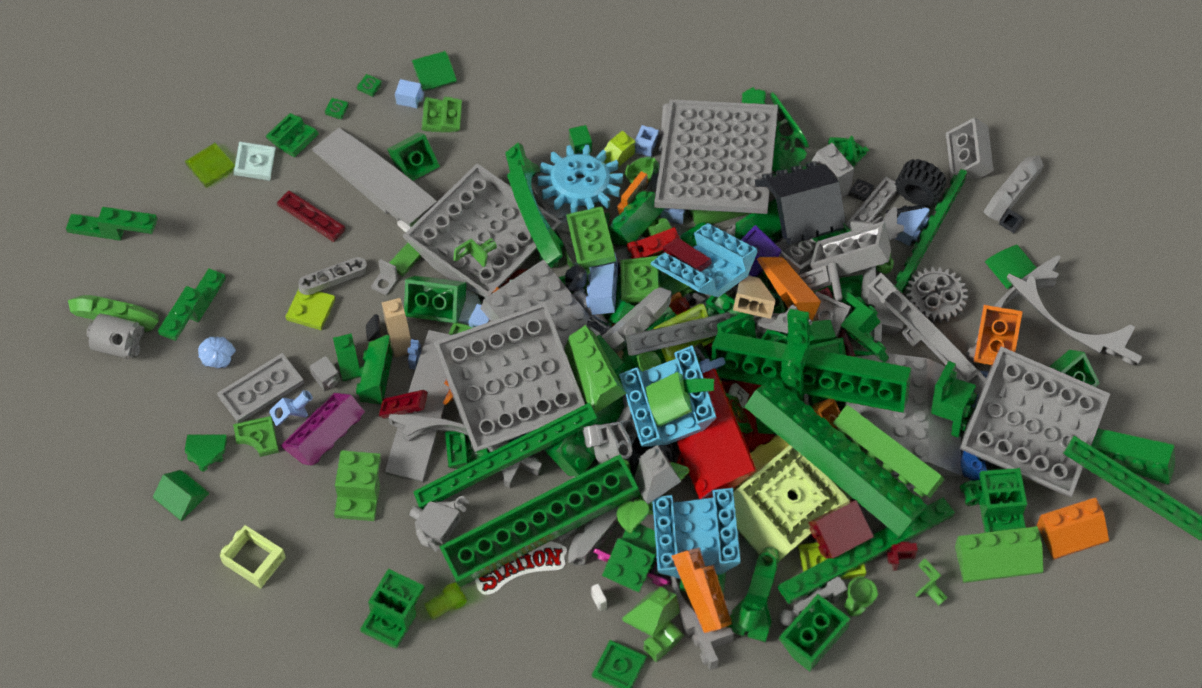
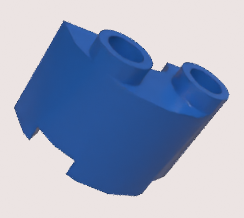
M966 451L963 452L961 458L963 476L974 481L980 480V471H987L985 462L980 461L979 457Z

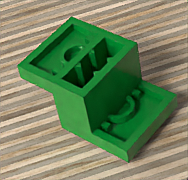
M948 361L935 384L931 414L953 421L951 435L959 437L962 431H966L968 418L970 419L974 409L972 406L977 399V394L975 393L976 385L956 379V363Z
M1020 468L980 471L982 496L979 506L984 533L1026 528L1023 513L1027 507Z
M639 524L631 534L625 530L623 537L617 539L602 576L640 593L647 575L652 573L657 562L655 530Z
M388 569L368 601L370 613L360 628L361 633L397 650L417 616L415 604L425 589L424 585Z

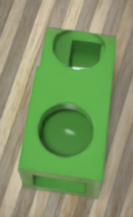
M671 622L652 638L649 637L644 641V650L657 662L680 642L684 634Z

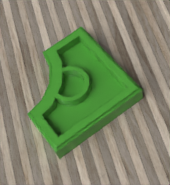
M272 416L233 424L237 444L252 446L258 451L260 457L279 453Z

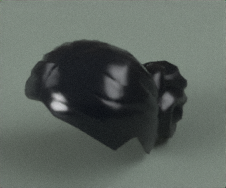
M573 263L574 266L569 268L565 274V286L570 292L581 290L587 282L586 269L579 263Z

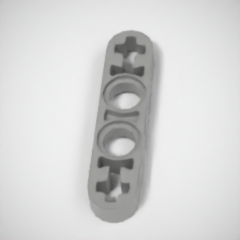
M356 257L305 275L299 279L298 289L302 294L309 295L362 276L366 272L367 263L363 258ZM339 270H343L346 272V274L338 275L336 272ZM325 276L328 277L329 280L323 282L320 281L319 278Z

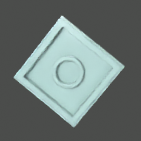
M239 142L234 175L270 181L276 147Z

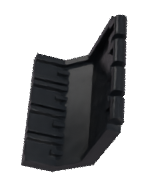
M816 161L806 162L804 167L802 165H795L789 171L787 169H780L776 171L777 174L765 173L762 174V178L755 179L756 187H768L776 197L783 239H786L788 245L844 229L843 223L846 220L840 184L825 164H817Z

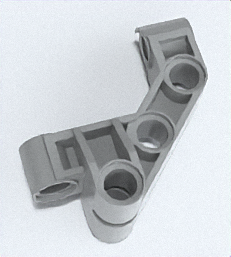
M623 395L624 409L617 422L584 427L583 433L586 447H594L596 459L601 464L621 454L623 459L629 458L632 454V444L637 436V430L626 395Z

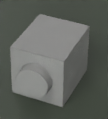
M326 356L310 365L313 378L324 391L334 388L340 382L339 372Z

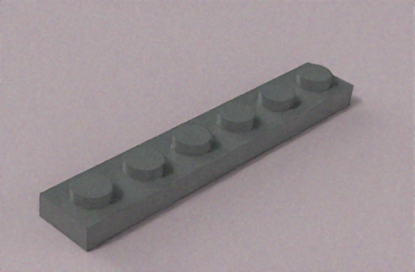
M730 312L626 335L628 354H641L716 336L718 333L717 324L731 318Z

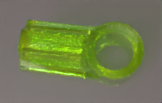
M454 582L446 586L441 594L426 602L424 607L434 620L451 609L461 608L467 603L468 598L459 585Z

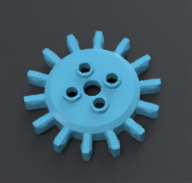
M571 145L567 146L566 157L561 158L554 151L551 152V161L555 164L554 166L541 163L540 172L551 176H538V186H551L542 190V198L547 199L556 195L557 198L554 201V209L556 210L564 203L571 204V213H575L578 210V206L586 205L587 210L593 209L594 203L598 201L608 209L610 207V199L606 194L616 197L620 196L621 188L611 184L623 183V173L610 174L618 170V161L615 160L604 164L603 162L606 159L605 150H602L594 157L590 155L589 145H585L583 154H574ZM582 174L585 177L577 178L576 175Z

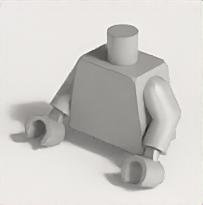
M464 496L458 497L456 501L428 502L424 510L417 506L411 509L409 516L416 519V535L422 546L430 547L437 551L440 549L439 546L446 543L461 520L458 510L465 512L467 508L464 505L469 504V501Z

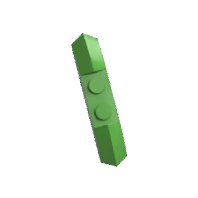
M81 295L68 300L70 312L83 318L94 320L98 314L103 313L137 322L140 326L144 327L145 332L151 331L159 321L158 314L134 304L93 295Z

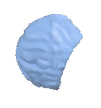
M209 337L200 344L198 357L205 367L225 368L229 365L231 356L236 352V349L225 337Z

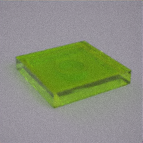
M216 143L211 144L185 161L186 166L205 188L233 172L235 164Z

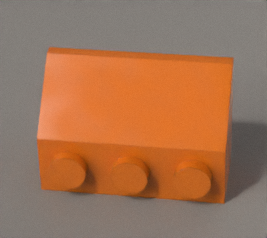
M1096 497L1042 514L1037 523L1038 530L1053 560L1109 542L1105 515Z

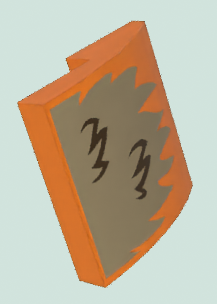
M641 171L621 196V202L617 206L619 215L627 205L632 203L638 193L646 190L648 185L646 173Z

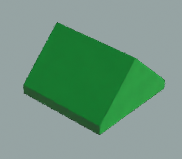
M177 470L163 474L153 499L182 521L209 495V492L185 472Z

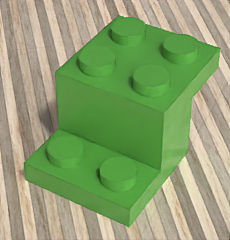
M341 450L335 481L337 494L335 518L375 521L380 490L378 477L381 460L380 454Z

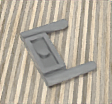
M830 263L829 266L824 265L799 275L812 291L832 284L835 300H842L836 263Z

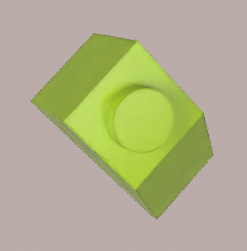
M624 131L618 133L605 147L606 159L603 163L607 164L617 160L618 167L635 154V140Z

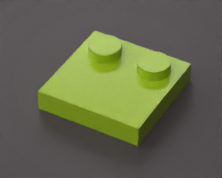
M298 289L285 316L286 320L322 331L336 300L335 296L320 291L304 295Z

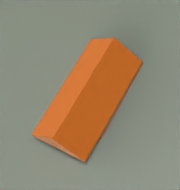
M783 257L757 258V261L787 307L789 308L794 305L797 307V310L809 312V319L813 321L821 301Z
M700 547L671 556L703 632L707 633L731 625L732 621L714 565L705 566Z

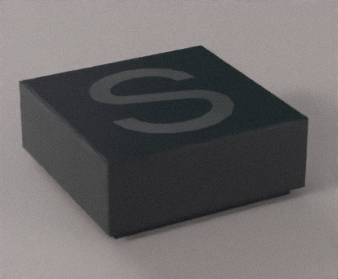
M858 178L849 195L865 202L871 195L874 185Z

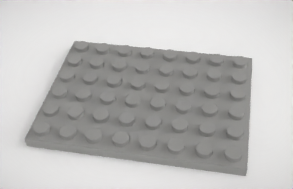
M670 100L654 202L655 208L767 214L770 190L768 187H756L755 179L762 178V174L772 173L778 105Z

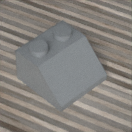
M658 445L640 456L634 481L645 502L649 504L681 481Z

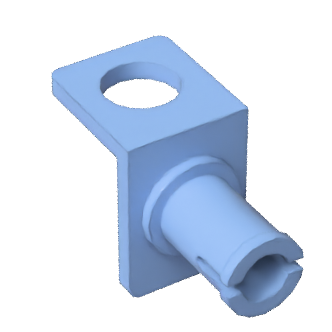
M304 390L295 400L282 398L270 410L275 425L280 426L290 415L306 418L308 414L304 406L313 399L311 393ZM279 408L283 410L281 418L277 417V410Z

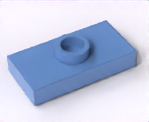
M721 357L713 361L705 359L699 362L702 373L711 369H718L725 365L726 362Z

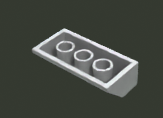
M883 221L817 241L810 266L814 270L824 265L829 266L830 263H836L838 276H843L887 263L891 247L885 222Z

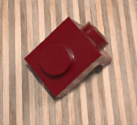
M901 542L892 545L887 557L888 564H892L893 571H897L899 560L916 558L917 544Z

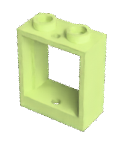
M246 525L235 533L233 540L229 545L224 546L220 553L221 561L225 566L259 588L263 587L286 558L282 548ZM248 540L270 553L254 574L232 560Z

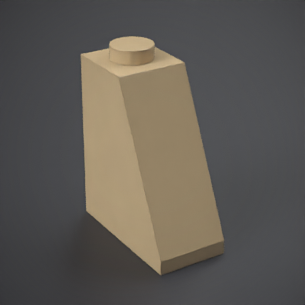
M747 276L738 284L733 310L771 319L775 305L774 297L760 278Z
M397 298L382 302L385 325L388 335H390L395 358L409 354L408 347H411V338L401 299Z

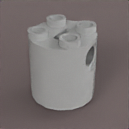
M100 313L94 319V322L89 324L87 337H89V347L91 350L125 359H130L133 355L137 356L140 352V345L138 344L143 336L144 327L140 326L139 323Z

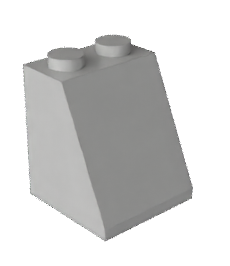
M831 143L817 151L812 161L827 166L839 181L843 198L850 194L854 168L834 144Z

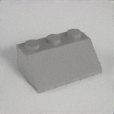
M974 117L946 132L951 178L954 174L957 175L960 169L967 171L966 179H979L994 171L989 129L986 124Z

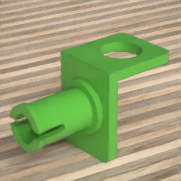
M490 238L478 245L473 239H470L454 249L453 260L458 261L464 256L471 254L485 267L487 264V253L497 248L496 242Z
M924 558L918 566L931 580L915 596L918 597L923 592H927L939 606L948 597L936 585V581L941 575Z

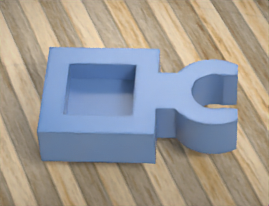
M411 339V347H408L409 369L416 370L422 349L419 341Z

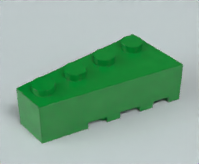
M1097 428L1091 444L1093 448L1133 473L1167 485L1170 484L1175 469V447L1173 444Z

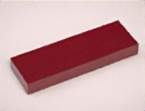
M679 238L663 246L664 253L700 272L712 264L709 257Z
M423 389L384 398L379 416L385 419L389 418L390 414L403 415L424 410L428 392Z

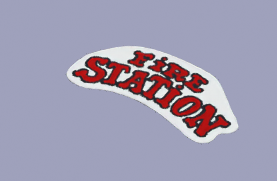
M550 541L476 579L477 588L482 594L488 595L498 591L504 584L518 576L537 571L562 569L565 566L564 556L567 548Z

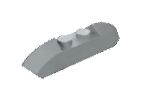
M1040 155L1027 157L1018 165L985 208L984 213L988 217L1000 221L1007 209L1013 207L1043 169L1044 165Z
M661 287L653 290L602 336L616 353L623 350L627 346L626 335L643 332L664 313L671 303L672 292Z
M619 506L597 517L592 524L588 523L583 533L576 534L569 549L568 557L570 564L582 566L589 561L594 554L595 548L598 549L619 524L617 519Z

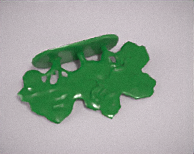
M751 87L742 93V103L766 104L765 90H755L754 87ZM771 92V100L774 105H778V112L783 117L781 121L777 120L772 171L776 172L780 169L791 170L792 166L800 165V162L807 155L804 149L795 147V139L798 138L805 148H809V144L803 132L783 104ZM787 123L793 134L790 136L782 135L779 132V127L782 124ZM788 140H791V141L789 142V144H791L790 147H789V149H788V150H785V149H784L785 143H786Z

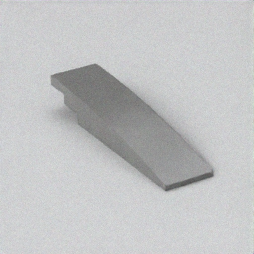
M340 128L336 129L312 148L314 153L386 214L389 212L398 221L401 219L410 228L437 203L433 197L397 168Z
M428 331L408 392L423 389L427 391L424 410L403 415L445 418L449 403L445 405L443 401L450 387L444 384L446 376L434 342L452 335ZM397 428L385 474L423 482L440 431L424 433L407 441L403 439L404 430Z

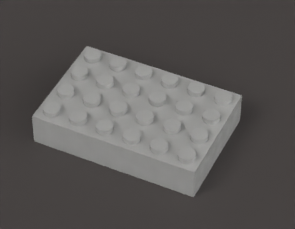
M544 259L486 297L481 306V310L490 321L546 302L563 349L571 334L583 326H587V321H592L589 319V314Z

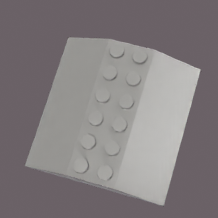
M476 164L403 235V238L434 269L450 280L467 282L466 290L484 297L491 295L496 287L499 288L537 250L516 203L511 186L479 164ZM538 206L547 223L555 231L562 224V221ZM490 238L496 242L497 248L487 253L488 257L485 267L471 254L464 256L458 261L453 260L454 249L470 239H473L478 245Z
M546 302L434 342L448 385L475 452L532 432L585 405Z
M1001 346L968 421L960 449L1004 469L1020 468L1023 477L1068 497H1072L1083 466L1064 455L1063 452L1073 436L1078 437L1091 446L1110 393Z
M887 353L889 359L885 363L911 368L909 398L904 413L845 402V407L849 405L940 475L961 478V434L959 437L952 436L953 421L931 414L935 384L945 366L928 358ZM874 355L858 356V358L882 362ZM846 435V438H847L849 441H852V440H853V439L850 438L848 435ZM861 448V451L865 454L868 452L865 448ZM879 459L876 460V463L882 467L883 462Z

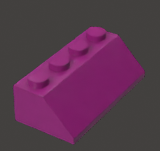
M333 393L280 446L302 464L315 465L320 461V456L324 452L333 448L334 442L338 438H342L347 434V429L351 425L360 421V416L365 411L352 395Z

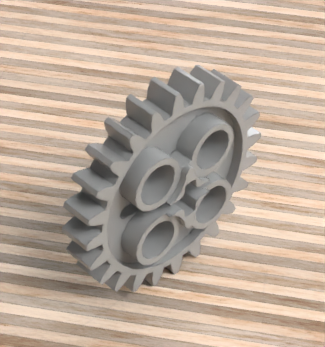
M931 267V271L924 268L923 274L917 271V275L912 276L906 288V298L928 319L931 318L932 323L935 322V319H938L940 324H942L943 319L950 322L951 317L956 319L957 314L961 315L968 299V290L965 289L966 284L960 283L961 277L955 278V272L951 275L948 274L949 269L942 272L941 267H939L938 271H935L934 267Z

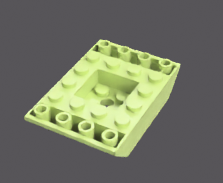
M790 445L733 493L737 530L759 555L766 547L775 548L779 553V562L811 535L808 522L853 499ZM794 491L798 496L797 500H790L787 493ZM764 556L766 561H773V558L771 556Z

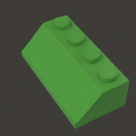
M586 325L571 334L564 347V351L586 403L590 402L595 413L625 395L626 392L596 334Z
M1038 526L962 535L957 538L955 549L963 583L1043 573L1042 542Z

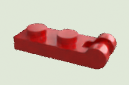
M675 227L642 240L632 241L626 247L628 252H631L632 259L654 257L664 253L663 246L676 238L680 239Z

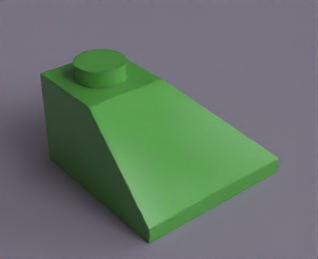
M660 587L647 594L622 620L654 637L680 613L677 595Z

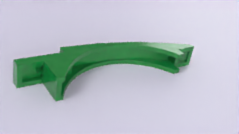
M518 142L505 152L510 173L507 176L514 198L542 258L550 266L563 256L561 248L564 245L542 215L533 195L531 179L536 174L541 173L540 167L526 157L523 145Z

